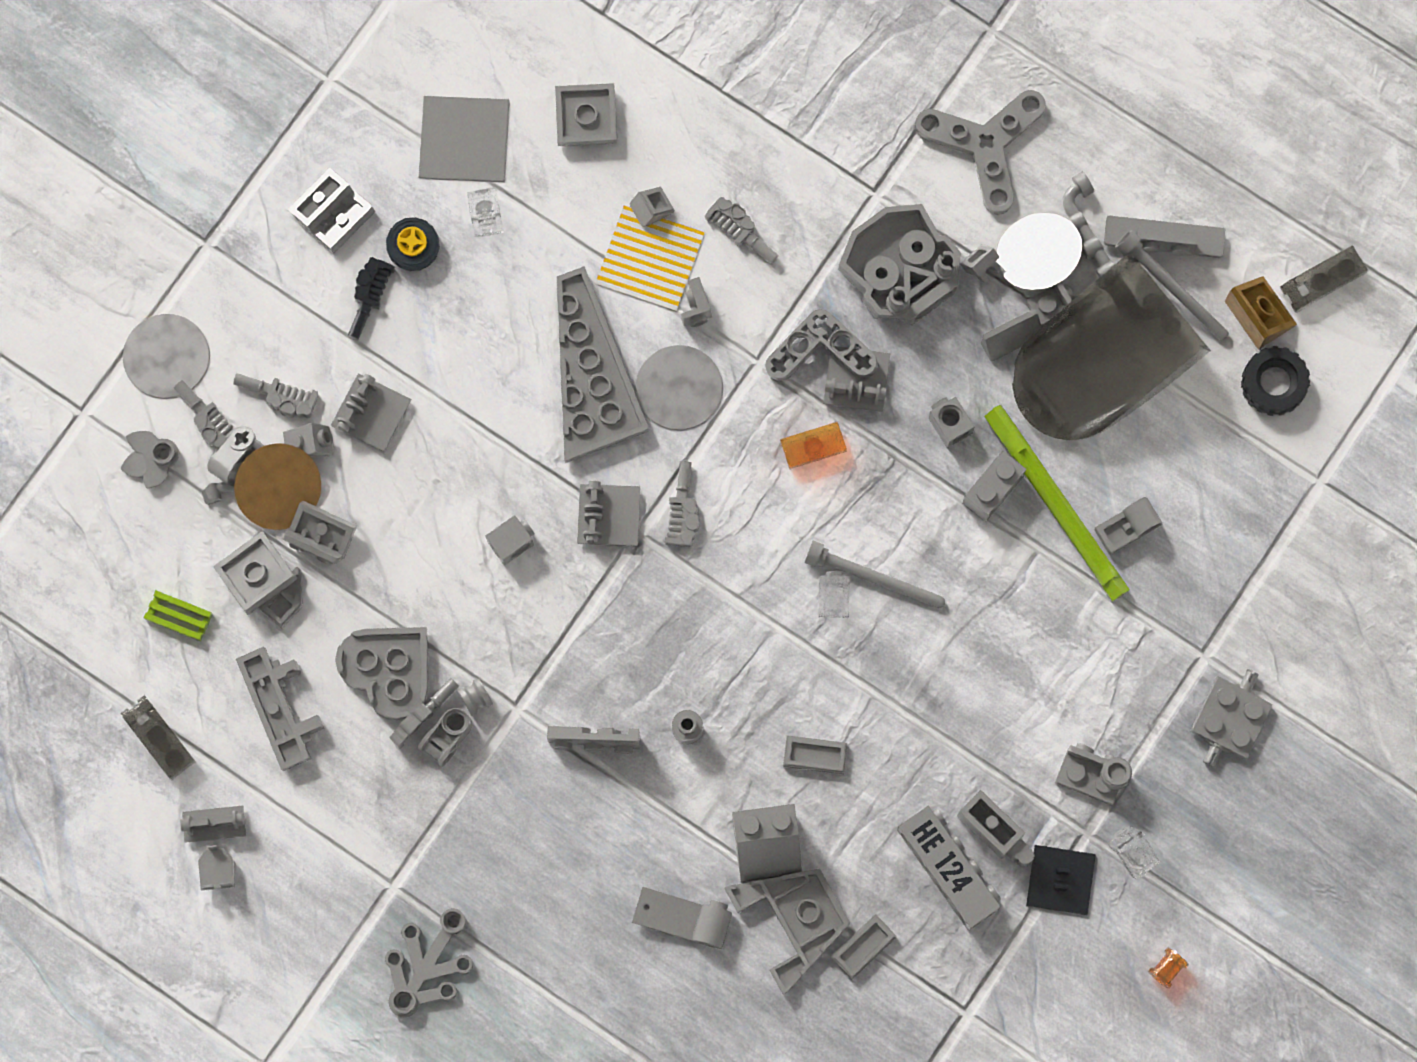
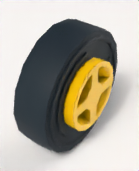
M417 217L404 218L396 222L389 230L386 238V250L391 261L399 268L408 271H420L430 266L436 259L440 249L439 237L434 227L426 220Z

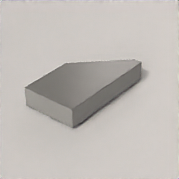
M298 567L292 571L297 580L259 607L281 629L303 607L302 574Z

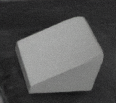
M661 186L638 192L630 202V207L642 227L649 226L675 211Z

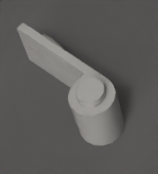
M642 887L632 923L709 947L722 949L732 912L727 911V904L711 900L709 905H701Z

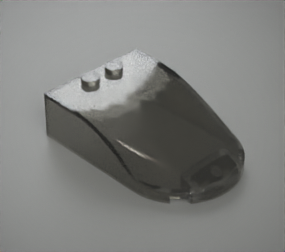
M1124 256L1027 339L1014 363L1013 394L1024 418L1038 431L1050 437L1063 440L1088 439L1106 431L1149 401L1211 350L1140 262L1133 257Z

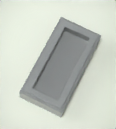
M787 735L783 767L844 775L848 743Z
M875 914L831 958L852 980L897 936Z

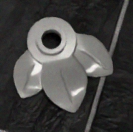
M137 431L127 435L126 439L134 452L122 464V472L132 477L143 476L144 485L147 489L163 483L167 478L168 469L178 461L179 449L176 444L169 439H158L150 431ZM163 450L169 451V456L166 459L159 458V454Z

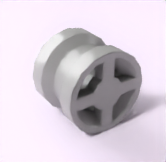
M479 678L473 680L471 686L467 688L462 686L457 689L471 716L477 714L478 709L481 707L493 705Z

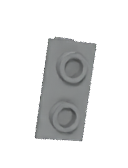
M243 805L182 812L183 819L180 820L181 831L184 832L185 843L246 836Z

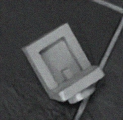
M309 423L283 432L284 444L298 447L310 457L315 455H333V437L329 426Z

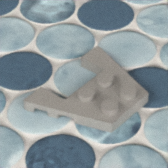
M820 869L743 884H734L724 888L737 913L767 898L797 954L770 969L783 995L796 984L850 924Z

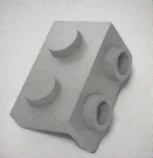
M302 501L299 503L290 529L284 533L282 539L289 542V546L297 551H308L317 555L316 558L325 564H337L345 558L357 525Z

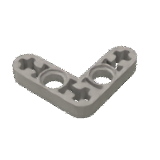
M818 309L813 311L767 358L765 367L768 375L773 380L785 381L822 344L859 378L865 379L873 376L877 371L878 362L873 352L830 312ZM817 318L820 320L827 318L826 324L833 331L830 337L823 328L815 329L817 326L815 320ZM846 336L851 340L849 349L843 352L836 350L834 347L836 339ZM797 338L808 340V348L803 353H796L792 349V344ZM787 349L790 355L797 360L792 363L789 358L784 364L786 370L783 373L779 370L774 373L775 367L773 363L775 361L782 363L787 358L786 354L783 353ZM855 351L863 360L870 358L869 364L871 367L868 370L864 367L858 370L859 364L851 356Z

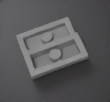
M330 168L288 209L307 230L333 253L376 212L367 201L353 191L350 185Z

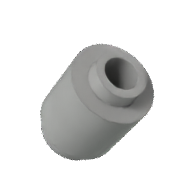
M683 710L675 715L672 721V731L675 739L682 744L689 745L701 738L703 722L696 712ZM688 721L693 723V727L690 730H684L681 724Z

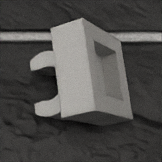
M982 244L960 263L966 273L975 275L980 281L985 283L990 281L985 274L989 267L994 272L999 273L1001 271L999 264L996 263L1000 258L994 248Z

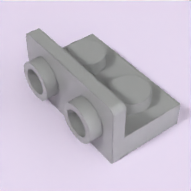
M1077 743L1076 747L1070 745L1055 783L1112 806L1119 789L1108 788L1101 780L1100 772L1103 764L1114 756L1106 755L1103 758L1093 754L1094 749L1079 743Z

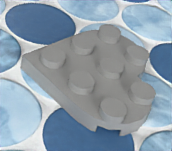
M427 627L362 629L352 632L338 646L335 658L338 673L348 686L367 692L368 701L377 714L387 719L402 720L410 713H413L422 703L426 702L428 692Z

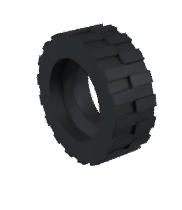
M1272 346L1269 349L1264 348L1252 356L1242 373L1241 388L1243 387V396L1247 398L1248 404L1256 408V411L1260 413L1263 412L1269 416L1278 414V416L1284 415L1288 411L1290 413L1300 405L1308 392L1310 372L1306 367L1304 359L1302 360L1298 353L1290 351L1289 348H1278V346ZM1279 367L1288 373L1290 387L1285 393L1271 395L1263 389L1261 376L1266 369Z

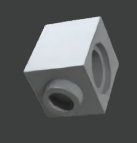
M945 397L931 406L933 410L930 411L928 419L946 448L973 434L975 426L957 397L949 401ZM946 414H952L958 419V423L954 426H948L943 423L942 417Z
M514 515L485 535L490 547L505 566L534 546L531 536L535 533L525 519L520 522Z

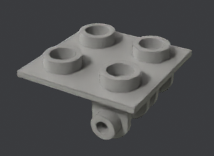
M834 346L836 350L842 352L849 349L847 347ZM856 351L851 355L859 364L858 370L863 367L868 370L871 367L869 364L870 358L863 360L857 355ZM872 351L876 356L878 368L873 376L864 379L852 373L830 352L823 404L883 412L891 354Z
M358 373L331 426L384 452L412 399L376 382V379L371 375L365 374L363 376Z
M589 481V484H580L577 544L638 546L640 486L601 485L599 481Z

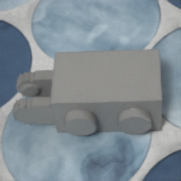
M980 790L959 811L957 817L1001 859L1007 855L1020 867H1028V865H1031L1032 860H1034L1033 857L1035 855L1032 849H1029V846L1021 839L1025 832Z

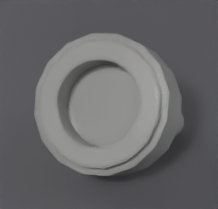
M1119 757L1110 758L1102 766L1100 772L1101 780L1108 788L1114 790L1122 789L1131 780L1132 768L1125 759Z

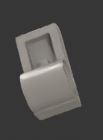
M1143 497L1126 507L1121 513L1096 526L1094 531L1109 555L1158 528L1163 522L1148 498Z

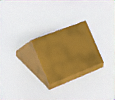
M1264 276L1233 287L1225 299V303L1258 350L1297 325Z

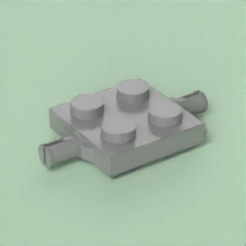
M1250 669L1246 670L1247 672L1241 684H1233L1219 676L1215 678L1190 730L1191 733L1203 738L1210 745L1203 763H1209L1211 767H1215L1221 752H1229L1242 759H1247L1273 705L1251 691L1259 674L1253 673Z

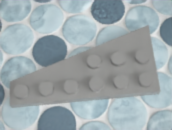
M585 266L556 277L565 463L649 432V427Z

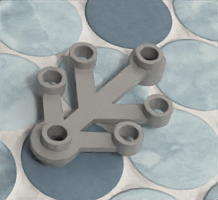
M451 908L443 912L440 918L442 929L424 958L419 942L420 928L414 923H407L403 926L401 934L407 942L414 974L408 984H406L402 965L404 964L403 954L395 949L387 952L385 962L390 967L395 988L389 996V1007L395 1015L410 1017L416 1013L420 1004L439 999L450 1001L455 998L457 989L453 983L448 981L441 983L438 988L419 991L425 980L457 972L468 974L472 970L473 961L467 955H460L455 960L435 965L452 935L460 933L466 925L465 916L460 910ZM453 916L459 918V924L455 928L448 925L449 918ZM407 928H416L417 933L414 938L406 937L405 932ZM395 953L399 954L400 962L396 965L390 964L389 957ZM461 959L469 961V967L466 970L458 968V962ZM447 985L451 986L453 989L452 995L444 997L441 992L442 988ZM403 996L410 998V1004L406 1008H402L399 1005V1000Z

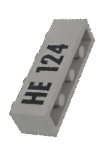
M928 805L899 825L897 831L969 931L1000 909L998 902L1001 898L992 885L986 887L980 878L983 873L973 859L968 862L961 852L965 847L955 834L950 836L944 826L947 822L939 810L935 809L932 811Z

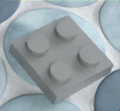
M614 83L555 86L558 146L617 143Z
M263 531L213 566L247 615L297 580Z

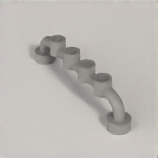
M1083 171L1072 177L1074 184L1066 190L1063 196V207L1068 215L1067 220L1075 226L1084 240L1082 252L1086 258L1090 260L1095 257L1100 265L1095 270L1102 283L1105 285L1111 282L1116 292L1111 295L1119 309L1127 307L1129 312L1140 320L1150 321L1160 317L1162 321H1165L1172 317L1174 312L1163 295L1151 301L1153 307L1150 309H1144L1138 304L1132 290L1126 285L1117 267L1110 260L1101 242L1093 234L1085 217L1075 205V198L1078 194L1085 198L1095 192L1090 180Z

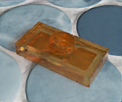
M838 422L780 439L789 470L847 452Z

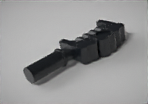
M374 257L369 258L368 263L364 265L365 269H361L356 278L357 286L355 287L354 299L355 302L360 303V307L357 310L347 336L357 341L370 316L371 309L379 310L381 306L380 296L383 295L382 290L386 288L387 277H390L391 273L394 274L395 266Z

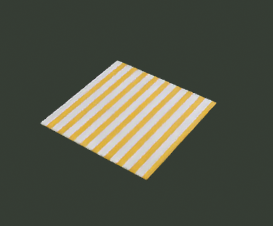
M623 206L595 284L677 311L705 232L666 219H661L649 226L642 227L630 207Z

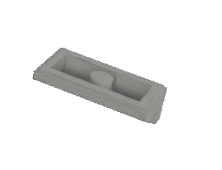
M1033 309L983 334L981 345L990 361H995L1042 337L1043 331L1037 310Z

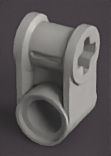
M240 427L233 431L219 450L210 457L207 469L211 474L229 486L234 487L236 474L242 462L253 452L252 449L257 450L264 445L256 440L255 433L251 428Z
M460 708L448 709L436 725L423 737L417 749L419 751H426L438 761L440 767H443L469 734L472 728L471 718ZM457 715L464 717V726L460 730L453 731L450 729L449 722L452 717ZM433 743L437 744L440 748L443 749V751H440L436 747H434Z

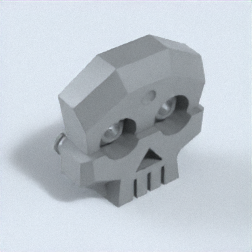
M922 204L885 207L852 231L838 270L864 294L863 303L876 319H898L908 322L912 326L955 294L958 287V268L961 252L947 235H939ZM913 245H920L923 250L916 253L911 247ZM884 271L887 276L884 279H880L876 276V273ZM910 280L920 282L918 286L910 291Z

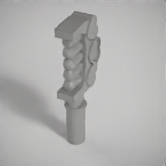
M720 197L705 214V219L708 222L710 220L716 222V225L721 227L722 231H727L729 236L732 235L738 247L745 242L749 245L750 249L752 248L770 264H773L779 257L759 237L752 234L755 230V224L751 221L750 216L746 215V210L739 204H732L730 200Z
M236 373L233 385L258 392V394L267 395L266 402L268 406L273 407L274 410H280L283 416L290 418L295 417L296 414L299 418H310L318 398V391L313 390L312 393L310 391L305 393L303 389L298 390L297 387L285 386L284 383H280L278 378H274L272 384H269L264 380L260 381Z
M181 380L175 385L174 389L191 406V409L198 413L193 419L198 430L201 432L203 440L208 445H214L219 450L236 429H233V426L228 424L227 419H223L222 414H218L219 411L213 402L206 406L203 400Z
M680 461L678 485L676 488L677 495L676 497H669L670 509L672 510L669 514L672 518L669 519L671 525H669L668 530L670 532L667 534L668 537H665V544L691 547L695 539V532L699 529L700 520L697 515L696 500L688 498L692 462Z
M450 678L430 697L431 701L427 705L422 703L413 713H410L389 738L401 749L409 736L415 733L424 721L433 716L432 711L437 706L440 708L459 685Z

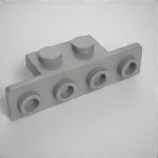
M1107 216L1104 236V245L1115 247L1117 242L1127 232L1133 230L1141 238L1140 242L1143 244L1141 248L1148 253L1160 251L1169 252L1177 256L1197 255L1221 258L1224 254L1225 228L1119 216Z

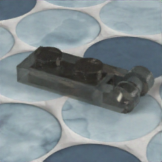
M1352 245L1280 286V289L1284 295L1289 296L1292 301L1291 307L1297 313L1368 272V269ZM1302 285H1305L1309 291L1305 296H1302L1298 290Z
M144 695L137 700L139 703L130 710L127 708L120 714L172 781L196 761ZM147 713L150 719L140 725L137 719Z

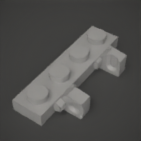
M265 647L236 658L281 770L286 771L311 760L306 743L312 741L311 734L324 729L322 721L318 715L302 722L299 716L294 717L282 689L287 687L284 680L301 673L297 661L293 659L280 665L279 660L271 662Z

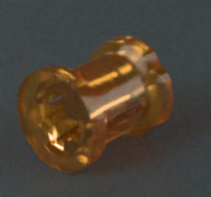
M1167 947L1164 951V957L1155 968L1151 967L1148 973L1162 986L1170 989L1172 986L1171 981L1182 968L1186 969L1189 964L1178 953Z

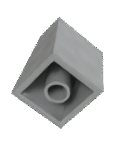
M795 804L732 812L741 882L781 877L802 872Z

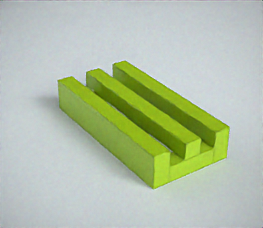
M155 590L154 598L150 602L148 612L145 613L143 618L201 642L212 618V612ZM162 600L204 618L202 621L159 605V602ZM156 611L199 627L198 632L154 616Z

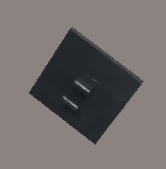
M1034 845L1033 854L1035 856L1033 857L1034 860H1032L1026 906L1088 915L1096 854Z

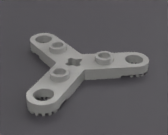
M1034 90L1024 91L984 125L935 109H925L918 114L915 129L917 134L925 140L973 155L984 206L992 214H1004L1011 208L1014 200L1004 148L1043 115L1046 103L1044 97L1039 92ZM1024 100H1035L1039 105L1038 110L1032 113L1025 111L1022 107ZM929 117L934 118V120H937L938 128L934 131L925 130L922 127L923 120ZM983 137L985 140L993 139L991 143L992 148L989 149L986 146L982 149L980 147V138ZM996 191L1004 193L1007 202L1001 206L994 205L990 200V196L996 193Z

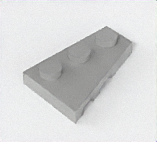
M548 726L547 731L548 743H553V747L558 749H571L573 744L584 745V750L596 752L602 751V747L615 748L614 752L622 754H632L633 749L640 750L641 737L639 729L629 728L628 734H621V731L614 728L597 729V733H591V729L585 727Z

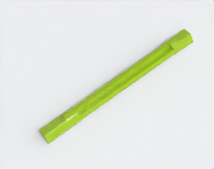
M998 405L984 416L1011 456L1026 468V477L1111 600L1114 601L1122 597L1130 590L1097 544L1003 406Z

